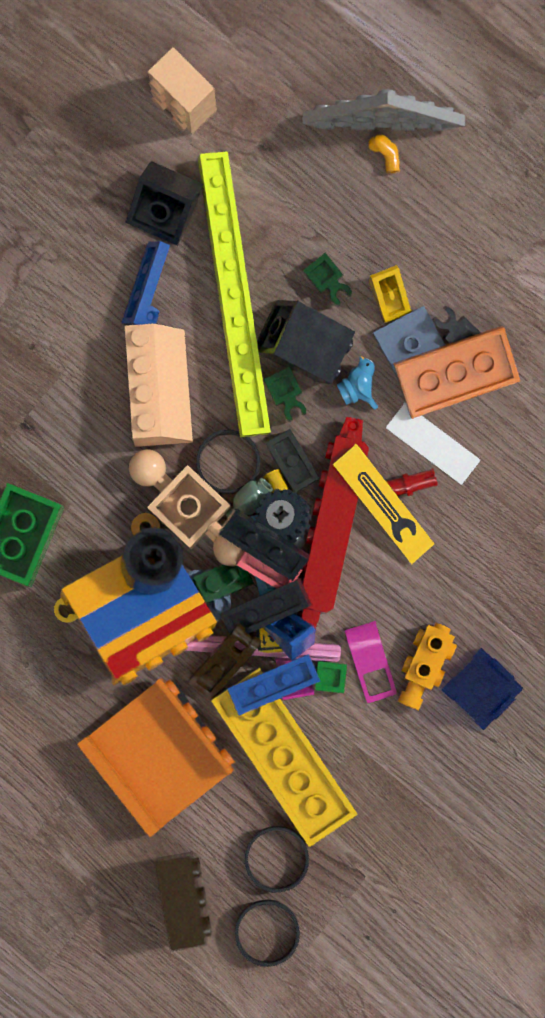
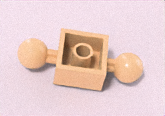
M149 449L137 452L129 463L131 478L141 486H154L161 492L147 508L190 549L206 535L214 543L213 552L216 559L223 565L237 566L236 563L241 557L243 550L218 535L222 527L218 521L231 508L230 504L188 465L172 480L165 473L166 464L158 452Z

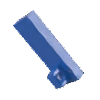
M161 241L148 242L122 320L123 324L128 326L156 324L160 310L151 306V302L170 245Z
M308 654L228 688L238 715H242L320 682V679Z

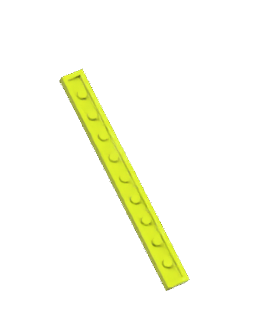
M228 152L199 154V170L201 183L203 184L204 203L240 438L267 435L271 433Z

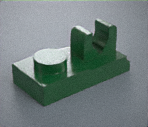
M222 565L191 579L206 604L254 584L250 576L251 573L238 565Z

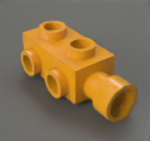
M435 623L434 626L427 625L425 631L419 629L413 645L418 646L413 657L407 656L401 669L402 672L406 673L404 679L409 681L406 690L401 692L398 699L399 703L419 711L423 702L421 697L424 690L431 691L433 686L439 688L445 675V671L441 670L445 659L451 660L457 647L453 643L455 636L449 634L450 628ZM437 638L441 641L439 649L431 647L432 639ZM421 665L429 667L430 672L427 676L420 675L419 667Z

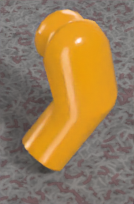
M377 134L376 137H371L368 142L369 149L374 152L379 151L385 156L386 173L400 172L398 147L385 135Z

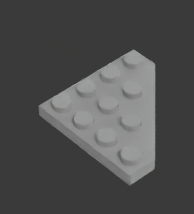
M380 90L378 95L374 96L359 95L353 101L338 100L332 106L317 105L314 107V110L303 112L302 124L320 129H334V126L351 127L352 130H374V127H391V130H415L416 127L432 128V131H445L464 127L465 115L454 112V109L451 107H436L434 102L416 101L414 96L396 95L394 90Z

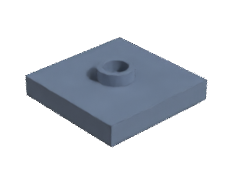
M424 306L373 332V336L397 380L398 377L393 363L445 346Z

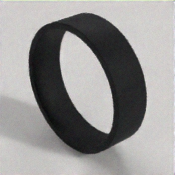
M230 429L220 430L209 435L200 445L196 458L199 476L216 492L236 494L242 487L232 490L217 488L210 484L201 472V454L205 446L212 439L221 435H236L240 437L239 431ZM241 437L252 446L256 454V470L248 482L255 481L260 469L259 451L252 439Z
M280 826L265 828L254 835L246 848L245 868L253 883L263 890L275 893L291 890L303 880L309 867L307 846L303 839L291 829ZM270 831H284L293 835L302 844L306 855L305 867L300 877L292 884L281 888L268 887L260 883L251 873L248 864V854L252 844L259 836Z
M260 900L247 906L240 914L235 928V940L241 954L251 963L263 967L276 966L288 960L295 952L300 938L299 924L296 916L290 908L275 900ZM260 905H275L284 909L291 916L296 926V939L293 947L285 956L274 961H260L251 957L243 949L239 940L238 931L241 920L247 912Z

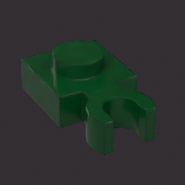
M326 252L303 270L305 276L320 294L328 289L331 302L338 307L341 303L336 297L337 292L344 291L348 297L352 296L350 287L339 283L338 280L344 274Z
M290 367L264 379L275 405L285 404L284 415L287 421H293L290 415L292 408H299L302 415H306L305 405L295 398L301 395L302 391Z

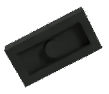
M291 429L265 443L293 492L297 493L320 479Z

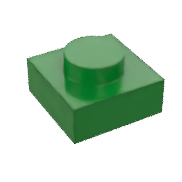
M318 661L317 674L320 682L315 684V690L344 693L347 664Z

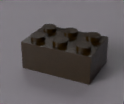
M193 851L158 857L155 865L170 952L206 945L208 937H211L212 928L210 917L203 914L202 907H206L207 899L204 886L199 887L197 878L202 875L199 857L194 858Z

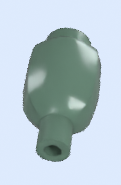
M260 478L258 481L248 482L234 496L233 508L226 513V517L229 518L235 508L248 516L254 514L256 507L260 508L261 504L259 501L261 498L264 500L266 498L265 494L273 491L271 485L263 478Z

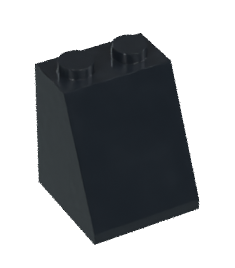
M276 300L257 340L258 352L260 356L284 367H290L291 370L315 381L332 384L341 372L340 364L345 354L352 348V338L355 331L299 301Z

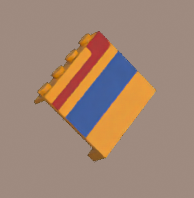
M122 556L61 589V599L66 606L70 604L113 676L111 681L113 686L119 682L125 685L138 677L136 673L140 670L147 668L150 671L163 663V657L170 653L173 656L179 655L188 649L187 644L197 639L198 642H201L213 634L212 629H214L217 621L183 565L175 583L170 589L158 594H144L127 585L121 570ZM148 558L150 565L156 564L154 563V558Z

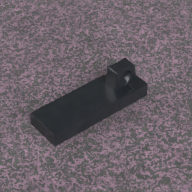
M237 508L231 513L218 534L291 581L296 578L309 560L310 555L297 548Z
M299 578L231 608L220 615L228 633L237 623H240L246 628L245 632L249 634L306 609L312 604Z

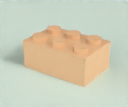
M174 47L148 71L150 80L148 84L151 87L150 92L153 95V102L163 111L167 108L173 115V122L182 131L187 128L193 134L217 111L214 87Z

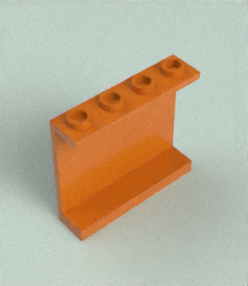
M163 678L158 679L156 683L77 744L149 837L153 836L164 825L235 770L232 767L235 761L225 748L221 751L213 742L217 739L207 725L203 728L195 720L199 716L189 702L186 704L181 702L177 697L180 691L171 679L165 681Z

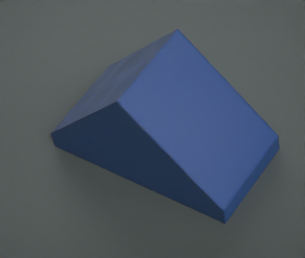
M295 614L264 627L291 661L315 644V628Z

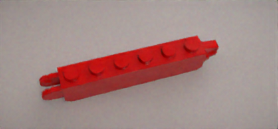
M346 417L339 436L335 438V443H328L325 458L331 461L328 471L322 470L319 487H323L324 492L322 499L316 498L313 515L318 516L316 527L310 526L306 543L312 544L309 560L301 572H305L303 586L312 605L303 609L301 619L313 625L315 630L318 626L320 613L326 614L334 608L358 501L357 494L333 464L355 444L359 446L366 457L369 451L366 443L362 441L363 420Z

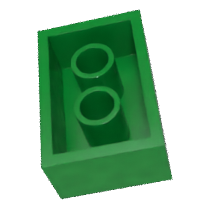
M7 483L0 499L1 576L32 588L65 508L63 505Z

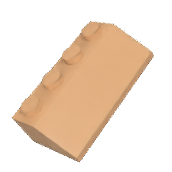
M158 324L125 326L132 438L135 447L193 442L185 331Z

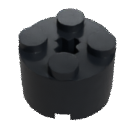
M146 528L139 531L127 542L121 560V570L127 585L144 594H158L169 590L175 583L181 570L183 551L180 544L166 530ZM149 557L154 558L155 565H150Z

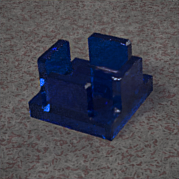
M480 648L441 691L482 730H485L493 720H497L524 688L501 663Z

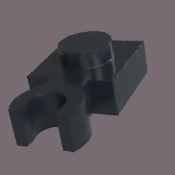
M448 306L443 307L448 313V319L445 322H440L436 317L432 319L438 327L448 329L443 337L450 344L481 333L464 316L456 321L455 312Z

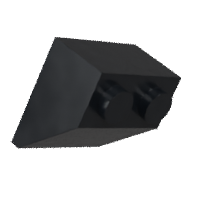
M151 161L139 177L125 223L178 246L195 210L203 184Z

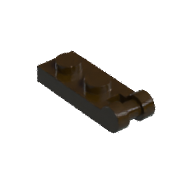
M240 623L233 627L228 636L188 681L192 687L209 700L214 698L258 649L262 642L255 635L252 637L246 633V628ZM237 641L245 646L241 651L234 646Z

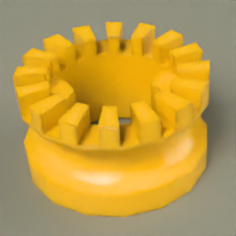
M60 598L54 605L55 616L62 622L71 623L77 619L75 613L69 614L68 618H64L60 614V606L65 605Z

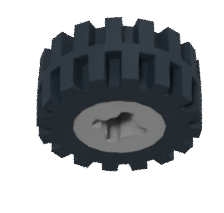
M275 489L274 493L268 492L265 494L266 498L264 500L261 498L259 501L261 504L260 508L256 507V513L258 514V517H255L256 521L289 542L298 541V537L302 538L305 535V529L309 530L310 525L308 522L312 519V515L309 514L311 510L306 501L300 495L288 489Z

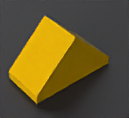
M397 265L370 275L368 283L385 323L412 312Z

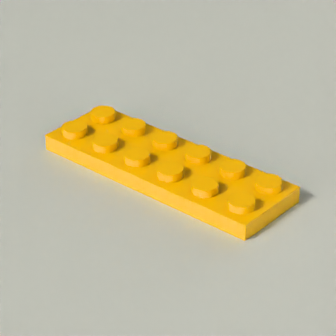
M259 668L235 685L261 675L263 672ZM228 690L211 700L309 847L358 815L281 699L272 701L242 715H238Z

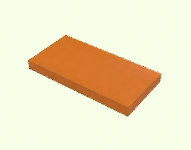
M503 326L393 363L411 419L520 382Z

